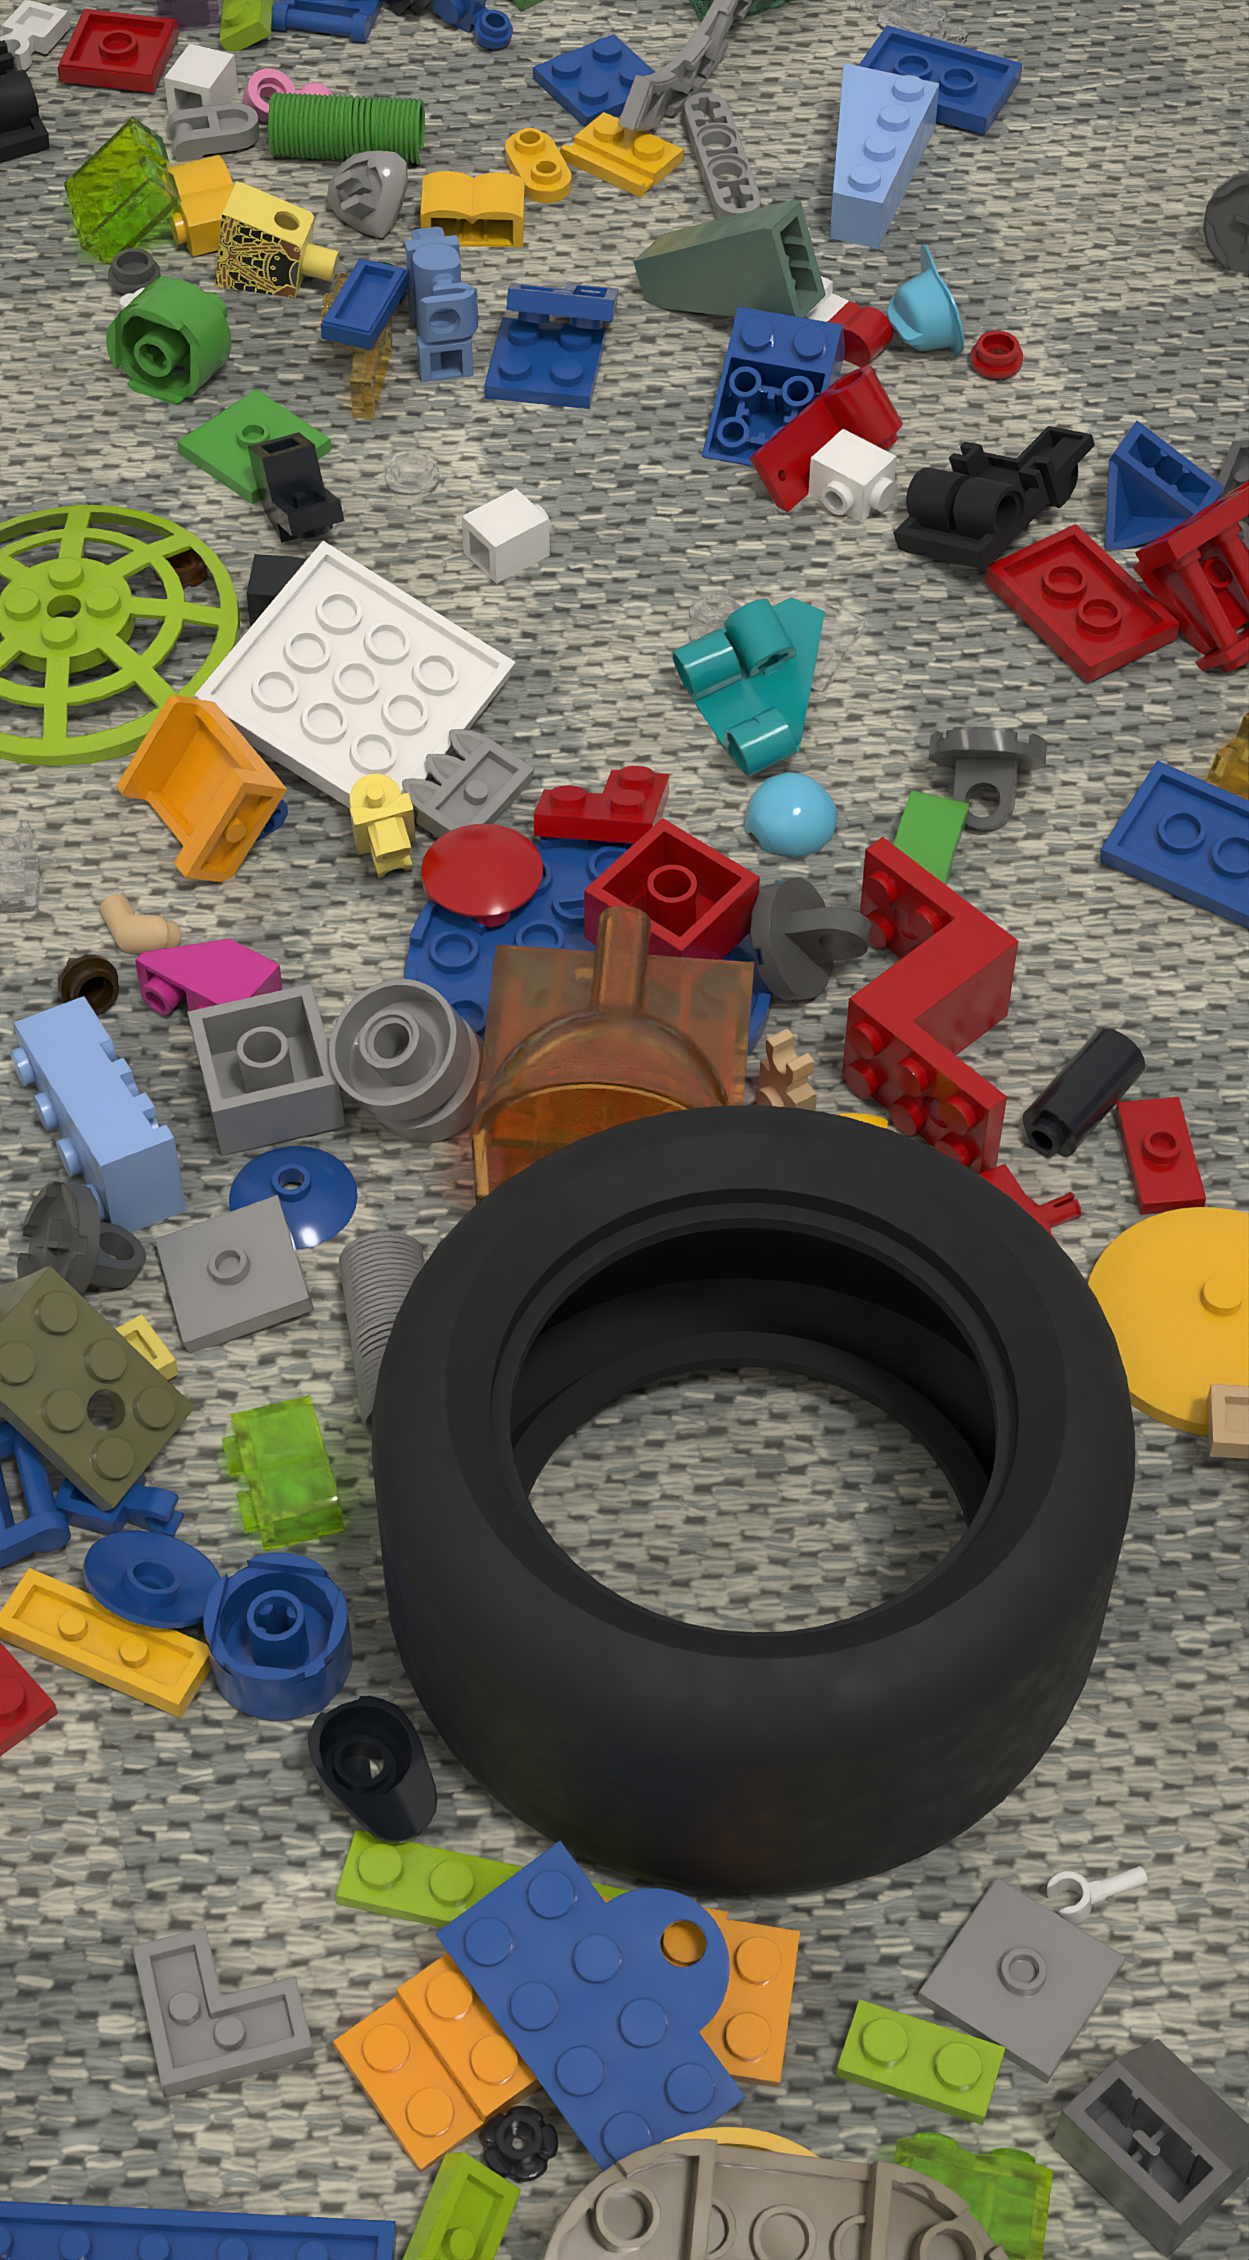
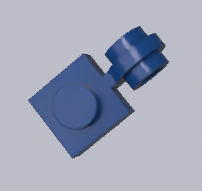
M434 0L432 10L451 25L467 33L473 31L477 44L485 49H501L511 42L513 27L508 16L499 10H488L485 7L486 0Z

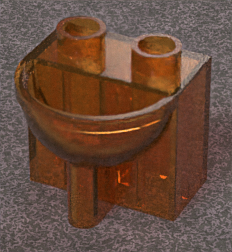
M629 906L611 907L600 914L595 951L496 944L471 1141L476 1205L500 1184L529 1165L586 1136L625 1122L666 1112L710 1106L745 1105L754 962L651 955V920L645 912Z

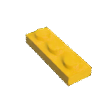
M28 1568L0 1611L1 1640L179 1718H182L211 1670L206 1643L171 1628L149 1627L126 1620L105 1608L92 1594L31 1568Z

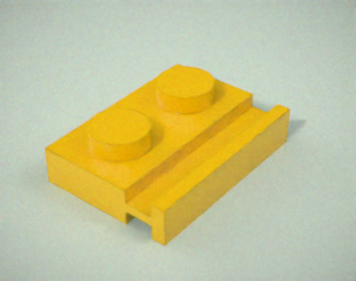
M605 112L574 136V143L571 146L564 144L560 148V153L566 163L640 198L645 195L647 190L659 183L684 161L683 148L646 131H634L618 124L619 118Z

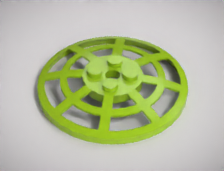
M74 505L48 508L20 515L0 523V543L23 533L56 525H65L64 529L31 535L0 549V577L10 582L0 595V638L2 641L0 642V672L15 660L29 669L46 673L45 688L21 685L0 677V699L10 703L44 708L43 738L21 737L0 732V759L22 764L47 766L92 764L137 751L171 695L194 698L196 692L239 642L241 634L239 604L230 574L216 553L195 534L173 521L145 511L119 506ZM115 523L142 528L167 538L147 545L136 538L119 532L89 528V524ZM85 541L109 544L131 552L109 565L96 560L82 558ZM61 542L58 559L45 561L28 568L13 558L33 548ZM193 549L200 555L202 561L207 565L214 577L219 592L220 608L185 602V595L179 576L166 558ZM150 566L163 582L167 599L132 597L131 590L125 579ZM63 611L78 612L70 619L67 617H55ZM136 618L164 620L156 639L143 654L138 655L126 644L133 633ZM184 622L218 629L216 640L206 661L192 679L176 693L155 669L162 664L173 650L182 632ZM107 660H110L120 669L118 672L100 680L69 687L70 673L88 670ZM135 684L157 706L145 715L120 726L87 735L67 737L68 707L104 700L127 690Z

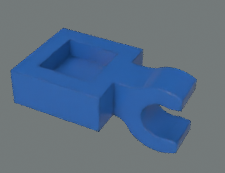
M144 1472L113 1509L101 1511L67 1477H65L55 1497L57 1510L66 1515L69 1524L105 1534L121 1532L128 1520L138 1525L141 1529L174 1537L184 1518V1513L174 1510L179 1500L178 1494L163 1488L144 1486L147 1481Z

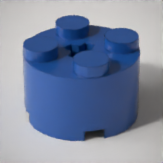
M293 1553L261 1554L247 1560L248 1567L236 1572L228 1578L226 1573L214 1585L207 1598L203 1614V1626L215 1683L222 1697L228 1703L253 1717L279 1721L318 1713L327 1707L330 1701L342 1689L352 1666L353 1648L346 1598L341 1588H338L333 1580L327 1576V1570L316 1561Z

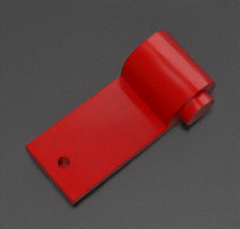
M864 366L844 375L830 385L749 459L776 506L789 512L808 495L811 457L842 429L886 450L898 440L899 437L896 432L902 427L903 422L874 369L871 366Z

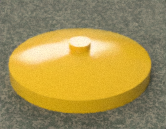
M1193 1207L1167 1211L1151 1216L1125 1230L1103 1251L1092 1270L1088 1285L1097 1297L1115 1336L1127 1375L1131 1405L1165 1425L1182 1431L1208 1436L1207 1397L1210 1385L1249 1386V1213L1217 1207Z

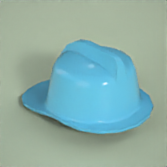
M923 244L920 249L922 272L897 289L889 301L887 316L892 327L903 342L910 345L914 350L930 351L949 347L953 354L959 355L964 350V332L959 311L951 292L938 274L928 247Z

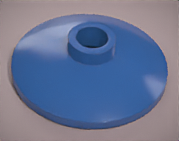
M286 1146L267 1151L255 1157L240 1170L230 1189L229 1207L231 1212L278 1195L284 1207L296 1250L326 1242L337 1235L348 1224L357 1205V1186L347 1166L332 1154L313 1147ZM289 1182H299L302 1184L296 1189H285L282 1187Z
M130 1530L109 1534L96 1541L90 1547L83 1564L85 1584L100 1604L126 1620L155 1628H183L202 1622L207 1598L214 1585L221 1579L219 1572L212 1562L199 1550L177 1538L151 1531Z

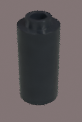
M1106 1028L1097 1030L1024 1112L1023 1125L1029 1142L1038 1151L1047 1155H1054L1056 1153L1063 1157L1072 1155L1143 1074L1145 1059L1137 1045L1127 1036L1116 1030Z

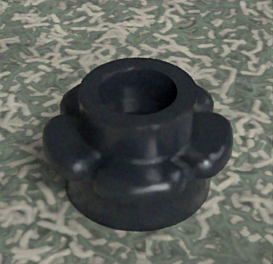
M515 2106L506 2115L499 2113L487 2122L482 2134V2140L487 2145V2149L484 2151L485 2163L489 2169L503 2178L519 2182H528L539 2178L547 2171L549 2159L554 2158L558 2152L559 2139L555 2127L552 2124H546L543 2121V2114L530 2106ZM517 2137H523L526 2139L527 2145L523 2149H516L512 2145L513 2140Z

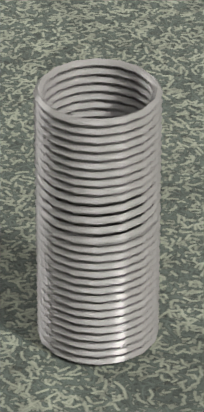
M381 1231L366 1234L348 1244L339 1256L362 1425L371 1436L372 1410L378 1374L386 1345L383 1344L387 1343L389 1337H383L390 1335L391 1330L385 1329L392 1328L394 1322L380 1324L395 1320L414 1279L425 1264L421 1244L415 1238L401 1232Z

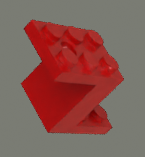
M881 837L865 849L860 913L867 917L872 924L869 943L879 949L887 947L900 957L901 960L849 998L842 1073L846 1083L857 1096L864 1099L871 1096L889 1111L893 1123L901 1132L909 1136L917 1133L933 1146L935 1150L980 1174L997 1166L1007 1096L956 1055L1008 1016L1019 941L891 842Z

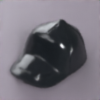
M360 1696L358 1700L341 1704L327 1713L321 1712L315 1718L308 1739L309 1755L316 1781L327 1798L332 1800L339 1808L346 1809L369 1834L383 1842L400 1844L409 1842L420 1835L431 1823L436 1813L437 1791L420 1737L403 1710L399 1706L381 1698ZM370 1760L376 1764L379 1770V1774L372 1778Z

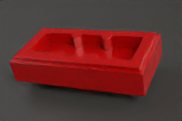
M1168 1097L1117 1102L1115 1115L1140 1215L1164 1213L1182 1208L1204 1207L1206 1195L1180 1098Z

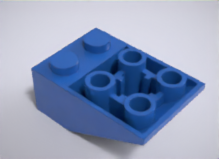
M738 306L702 457L753 466L749 458L839 379L846 351L843 325Z

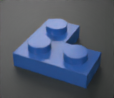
M511 283L508 288L506 310L518 311V320L549 323L550 315L571 317L570 325L573 327L601 329L604 321H613L617 309L619 289L567 283L565 288Z

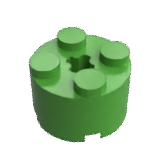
M167 276L157 277L110 323L106 334L109 358L115 369L121 365L131 378L127 385L133 391L174 405L178 404L183 399L194 395L227 361L232 344L231 333L226 320L228 314L227 306L218 295L211 292L205 293L187 281ZM176 365L190 369V371L181 375H172L170 372Z

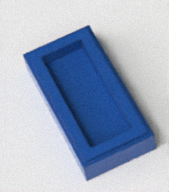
M359 259L320 324L322 339L372 350L409 286V270L366 259Z

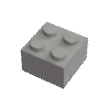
M312 984L187 1012L221 1156L346 1127L340 1087L330 1065L329 1045Z

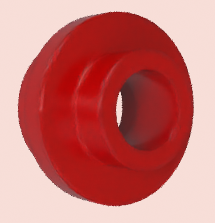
M989 331L982 334L977 343L972 347L970 363L973 369L983 376L996 379L1007 378L1015 375L1023 365V351L1019 347V341L1014 335L1005 331Z

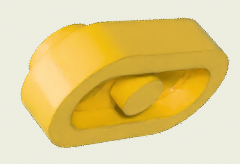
M525 128L511 135L506 140V163L513 175L525 179L524 195L528 199L538 203H555L563 200L570 194L572 189L571 171L554 140L549 135L535 128Z

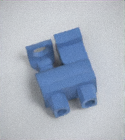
M441 227L415 229L411 232L412 240L405 241L406 269L409 271V315L411 324L416 323L417 358L421 382L474 376L471 335L478 328L477 288L472 287L468 283L461 282L457 235L444 236L443 228Z

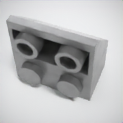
M1159 2039L1116 2058L1063 2108L1052 2143L1166 2258L1249 2177V2124Z

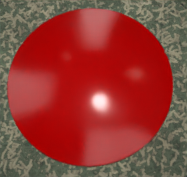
M495 824L462 826L442 835L427 850L421 868L423 892L427 899L453 913L475 917L477 922L484 926H499L508 921L511 911L524 905L538 890L543 876L542 859L535 845L527 837L513 829Z

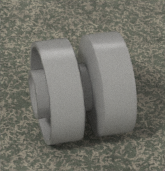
M394 979L369 987L357 995L345 1007L337 1019L331 1034L329 1059L337 1082L379 1124L400 1138L419 1143H431L447 1139L466 1128L481 1112L489 1097L493 1083V1064L486 1044L438 991L425 983L410 979Z

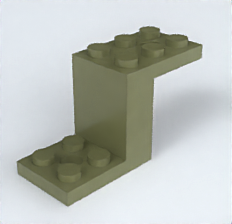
M47 1266L0 1287V1418L4 1417L101 1511L113 1509L194 1410L195 1406L51 1266ZM93 1394L104 1396L113 1407L114 1420L107 1431L95 1427L88 1417L87 1405Z

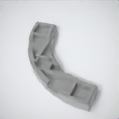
M714 0L696 32L675 58L653 74L635 76L618 124L634 131H647L660 126L664 115L673 117L684 108L687 98L698 93L717 67L729 47L728 43L723 41L734 18L740 21L744 19L752 0Z

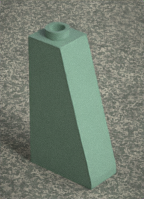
M790 200L664 233L633 261L645 302L661 309L735 317L739 306L804 318L826 296L803 207L799 200Z

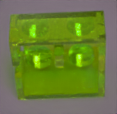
M133 116L64 182L80 246L104 264H112L113 257L122 250L137 248L141 239L160 221L169 218L176 206L181 202L174 175L168 172L167 165L170 162L163 138Z

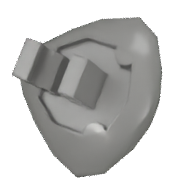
M375 150L354 154L340 165L330 180L326 201L336 216L349 226L366 235L382 239L394 226L403 204L408 186L407 163L396 152Z

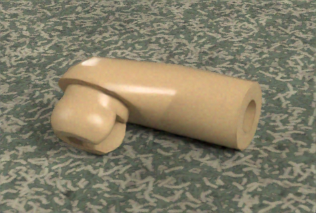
M114 894L108 896L99 907L100 913L116 944L126 953L141 954L146 951L178 947L181 942V930L175 921L165 920L162 916L135 914L125 895Z

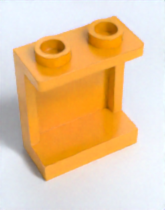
M171 695L167 699L116 786L124 797L143 799L149 802L182 843L183 848L173 863L185 878L224 882L235 875L287 791L284 784L215 702L179 695Z

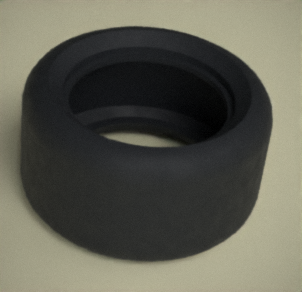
M736 1105L710 1106L666 1112L625 1122L586 1136L529 1165L500 1184L467 1212L438 1244L414 1279L395 1317L378 1374L372 1410L371 1454L384 1582L391 1628L403 1667L428 1718L457 1760L484 1790L515 1817L554 1843L561 1840L566 1849L594 1863L645 1881L692 1891L736 1895L785 1894L839 1886L889 1871L930 1853L965 1832L1002 1803L1041 1760L1066 1724L1086 1684L1101 1636L1128 1522L1135 1480L1134 1421L1127 1375L1115 1336L1097 1297L1072 1259L1039 1222L1010 1196L970 1168L928 1145L892 1130L846 1116L802 1108ZM721 1367H755L802 1374L831 1383L860 1396L903 1425L925 1447L940 1466L961 1506L967 1531L952 1551L930 1573L906 1591L875 1608L853 1617L818 1627L782 1632H741L718 1630L685 1623L650 1611L615 1593L577 1565L554 1541L537 1517L528 1497L537 1477L549 1458L567 1436L588 1417L611 1401L646 1384L685 1372Z

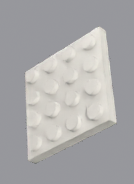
M322 541L196 692L194 698L215 702L251 746L348 808H351L350 793L352 787L360 778L368 774L389 776L397 783L401 794H404L402 786L404 779L415 778L430 781L433 776L427 766L426 756L428 754H451L454 748L450 740L449 731L451 729L469 730L512 675L516 662L330 544Z

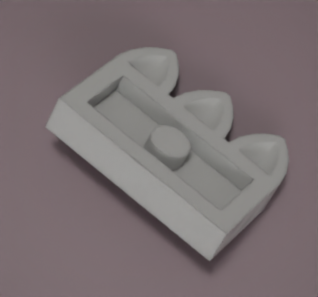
M451 729L449 731L450 740L460 759L446 754H428L426 756L427 766L437 784L423 779L410 778L404 779L402 786L404 793L409 792L413 808L418 812L416 823L437 838H440L447 832L462 826L493 824L531 783L535 768L483 734L465 729Z

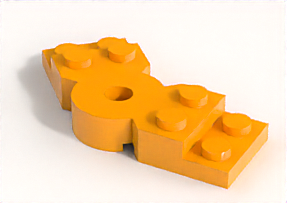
M600 1894L605 1903L610 1901L608 1898ZM704 1908L715 1920L724 1936L729 1954L730 1972L727 1992L720 2009L711 2022L699 2033L733 2080L779 2087L800 1931L727 1919L728 1911ZM679 1922L665 1930L661 1938L660 1949L664 1958L672 1965L689 1967L696 1964L703 1957L706 1950V1940L704 1934L697 1926L688 1922ZM448 1952L399 1986L393 1999L333 2040L334 2049L420 2173L442 2159L446 2153L452 2152L484 2129L487 2122L499 2113L505 2114L542 2087Z

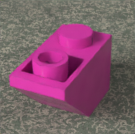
M232 939L142 952L135 960L141 996L152 1010L162 1015H168L185 996L188 1011H193L283 990L280 965Z

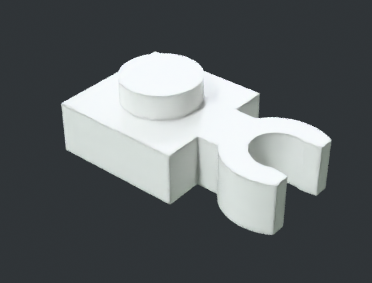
M24 0L2 25L3 36H0V41L5 40L8 53L11 52L15 56L17 70H26L32 64L31 54L34 51L47 54L70 29L68 11L31 0Z

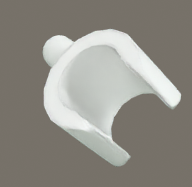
M1138 1866L1101 1880L1095 1879L1087 1882L1082 1875L1076 1872L1064 1871L1057 1873L1050 1879L1047 1885V1896L1049 1899L1066 1890L1075 1891L1082 1897L1080 1902L1073 1906H1067L1058 1912L1062 1918L1072 1924H1077L1088 1917L1093 1904L1104 1901L1107 1897L1146 1884L1147 1875L1145 1870Z

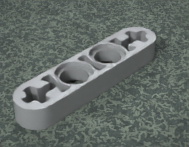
M698 93L690 96L684 103V127L715 218L721 219L761 208V196L727 101L714 93ZM704 113H708V116L713 118V123L706 124ZM709 144H722L727 147L712 149L705 146ZM723 174H730L738 178L733 180H722L716 177ZM738 196L740 208H736L731 203V198Z

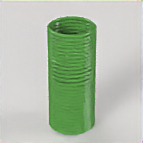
M274 92L271 95L268 112V143L270 154L274 159L276 157L279 159L281 157L284 159L292 157L299 160L301 158L304 160L306 158L309 160L311 158L313 160L316 158L320 160L322 158L324 161L326 159L328 161L331 159L333 161L336 159L338 161L341 159L345 161L352 155L358 154L359 148L360 153L365 152L366 148V152L371 151V149L372 151L396 152L408 165L410 163L413 165L421 163L418 146L422 149L425 141L424 102L421 98L418 100L416 98L413 100L409 98L407 100L405 97L403 99L400 97L398 99L396 97L393 99L391 97L388 99L384 97L382 99L380 96L378 98L375 96L372 99L371 96L366 98L364 95L361 98L358 95L354 98L353 95L348 97L346 95L343 97L339 95L337 97L336 94L333 96L331 94L328 96L326 94L323 96L319 94L317 96L316 93L313 95L311 93L308 95L306 93L303 95L299 93L297 95L296 92L294 94L291 92L288 94L286 92L283 94L281 92L278 94Z

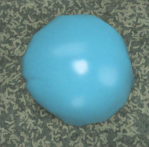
M785 772L767 778L751 795L746 809L744 829L746 834L752 833L756 837L764 851L770 854L775 853L781 856L799 858L818 853L832 839L837 824L838 812L829 793L816 780L806 774Z

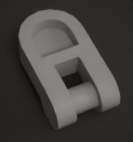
M227 103L178 110L167 119L168 131L173 140L174 156L178 162L202 159L203 155L245 149L255 144L260 135L257 112L249 105L241 103Z

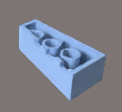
M844 63L830 238L879 249L934 133L939 83L922 80L913 75H898Z
M83 996L13 1022L19 1048L11 1050L10 1056L17 1076L23 1086L34 1083L38 1089L39 1094L33 1095V1101L40 1121L46 1131L58 1128L63 1139L56 1141V1146L64 1168L70 1177L81 1173L86 1183L85 1186L91 1189L98 1202L100 1221L105 1220L106 1223L120 1226L132 1233L187 1211L175 1138L167 1125L158 1126L155 1116H157L155 1106L146 1092L139 1095L132 1070L124 1058L117 1060L112 1039L86 998Z

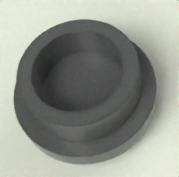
M129 248L118 252L113 257L112 265L108 270L110 285L113 289L123 294H134L137 290L146 288L157 277L161 276L160 267L153 260L152 255L148 251L139 248Z

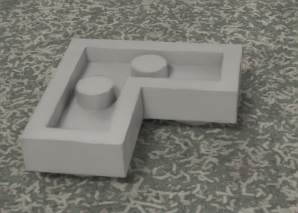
M206 1927L132 1946L165 2098L315 2058L296 1976L221 1995Z

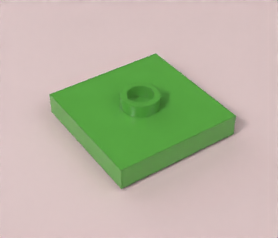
M257 389L177 441L180 455L252 505L260 500L251 465L248 446L300 432L315 444L318 460L332 451L331 439Z

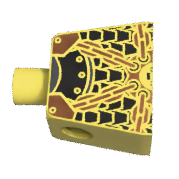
M236 181L222 212L215 287L296 298L305 275L333 282L339 263L340 252L312 244L315 217L310 211Z

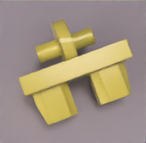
M368 774L360 778L353 785L350 793L353 838L358 855L371 853L378 878L385 877L387 872L403 868L405 872L413 870L410 854H412L410 842L416 841L414 809L409 792L401 794L397 783L389 776Z

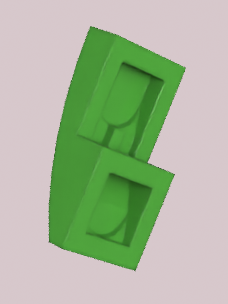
M911 790L893 845L947 885L951 875L952 862L967 821L969 803Z

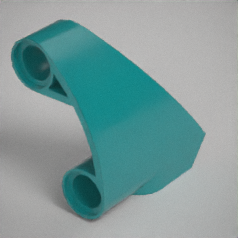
M792 597L774 606H771L768 599L752 601L734 611L725 620V627L716 629L671 652L675 668L690 697L730 758L747 777H751L799 753L825 611Z

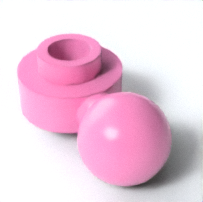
M265 68L258 70L251 76L243 93V101L245 105L255 109L259 121L268 123L269 104L264 102L261 96L271 98L274 92L277 94L279 92L282 94L284 92L287 94L289 92L292 94L296 92L297 95L299 93L302 95L304 93L307 95L309 93L312 95L316 93L317 96L319 94L322 96L324 94L327 96L331 94L333 96V93L327 86L318 82L308 83L300 90H296L293 82L283 72Z

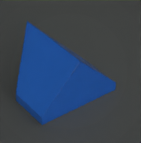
M1136 421L1109 458L1105 548L1125 550L1157 539L1215 502L1224 486L1139 421Z

